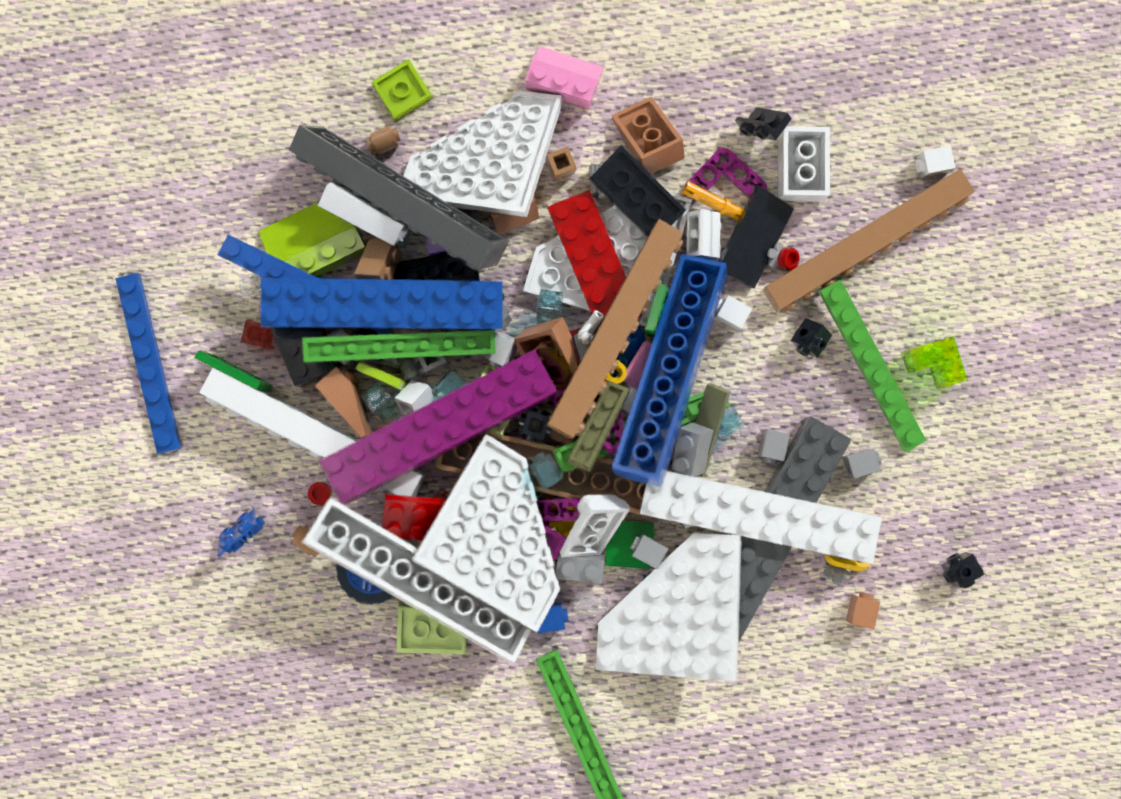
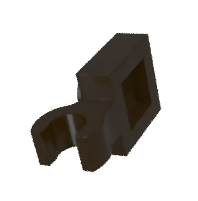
M555 340L546 341L547 347H541L540 353L544 358L542 364L552 383L569 381L572 374L564 356L558 357L557 343Z

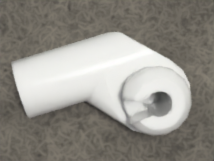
M594 311L578 332V339L583 344L591 343L593 333L604 319V315L601 312Z

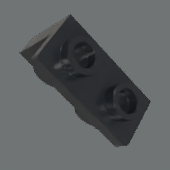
M756 107L749 118L737 117L735 122L739 125L740 132L748 137L752 135L762 140L770 139L776 141L792 118L787 112Z

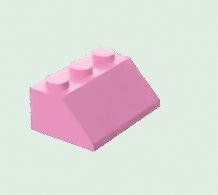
M540 46L532 59L525 79L526 89L537 93L562 95L564 102L590 110L604 67Z

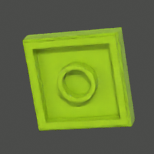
M409 59L371 82L394 121L399 120L433 99V96Z
M359 362L356 370L400 390H403L408 384L363 362Z

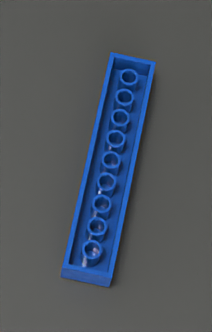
M681 254L612 466L616 476L662 488L728 276L726 263Z
M261 278V326L502 330L503 281Z

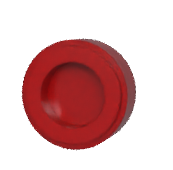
M785 247L779 252L778 265L782 270L792 271L798 266L800 256L795 248Z
M315 482L309 487L307 494L313 504L322 505L331 498L332 490L325 482Z

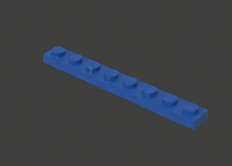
M229 234L217 254L219 257L262 278L319 279ZM394 329L369 330L380 335L392 334Z
M134 273L115 278L157 454L181 449L182 445L141 274Z

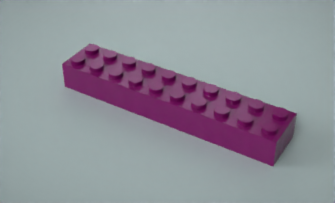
M533 350L319 460L340 504L347 505L556 396L557 390L536 351Z

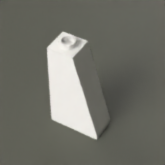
M334 182L326 185L318 206L393 246L399 241H404L409 231L406 228V223L395 221L389 217L390 213L372 207L370 205L371 201L353 195L351 193L352 190L347 186L343 187Z

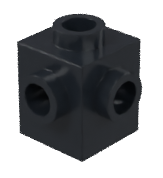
M805 318L790 341L797 347L796 351L805 357L811 355L818 358L826 348L832 334L823 324Z
M534 407L533 412L528 410L527 415L522 413L518 427L522 428L521 433L525 434L524 439L537 443L538 439L544 440L545 436H550L552 429L546 426L550 417L546 416L547 411ZM532 421H539L540 426L538 429L531 427Z
M973 553L953 554L946 559V563L941 565L944 570L942 574L947 583L963 589L971 587L976 583V579L985 575Z

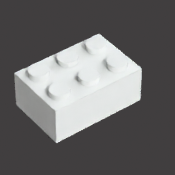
M786 127L778 137V198L782 201L824 202L830 196V127Z

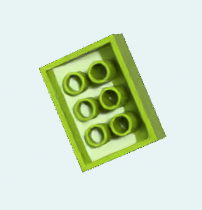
M319 202L259 230L266 253L315 277H319L362 256L366 247L356 225L318 206Z

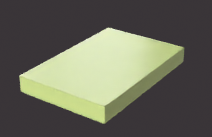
M398 605L396 653L466 654L467 638L410 605Z

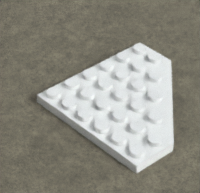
M518 91L512 95L511 100L502 105L498 103L484 112L485 115L474 121L472 119L457 128L458 132L448 138L445 135L430 144L431 148L421 154L417 152L410 156L404 176L453 207L527 217L563 104L562 95Z
M670 193L686 209L672 225L683 232L692 199ZM613 205L610 209L602 213L600 212V216L624 273L627 276L647 237ZM559 236L536 247L523 292L590 311ZM674 252L669 259L673 261L666 274L662 272L659 277L662 285H668L676 257ZM651 292L648 298L651 303L647 311L642 313V317L638 318L642 327L646 328L656 293Z
M485 434L412 560L537 632L560 587L555 577L551 552L547 546L544 534V525L536 504L537 499L533 483L529 477L527 460Z
M693 533L659 565L658 569L653 570L598 622L596 670L736 682L741 536Z

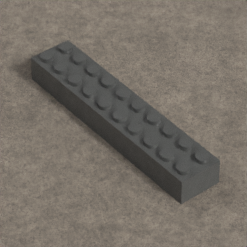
M298 126L289 151L296 155L297 160L306 164L310 163L315 166L314 170L318 173L331 176L333 178L332 181L337 185L350 188L353 195L371 201L370 205L372 207L390 213V218L409 225L408 229L412 232L422 233L428 237L427 241L446 248V252L455 258H462L466 261L468 267L480 270L498 265L509 243L507 239L324 126Z
M812 416L805 417L786 451L784 462L779 463L764 492L817 503L852 439ZM741 536L738 643L790 552L791 546Z

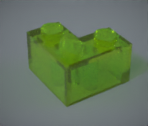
M954 336L901 352L907 373L930 368L936 389L968 381Z

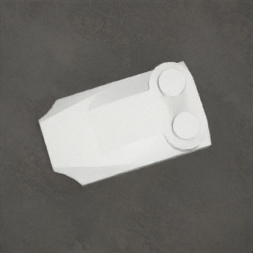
M610 494L584 496L577 506L580 516L560 550L561 557L601 555L630 510L627 502L616 495Z

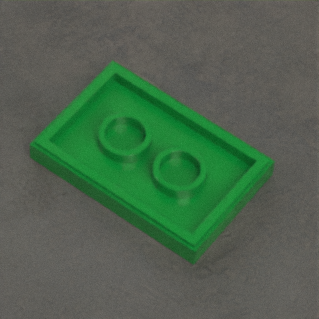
M200 350L197 351L194 357L256 390L269 393L272 388L271 383L214 354Z

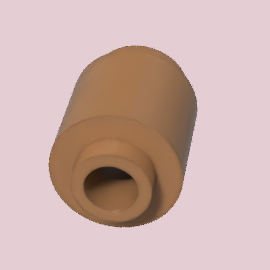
M389 125L370 133L366 141L373 155L377 153L381 155L399 147L398 142L401 141L397 129H391Z
M300 525L291 535L294 538L292 543L308 556L312 555L316 558L319 553L302 543L311 527L306 525L303 528Z

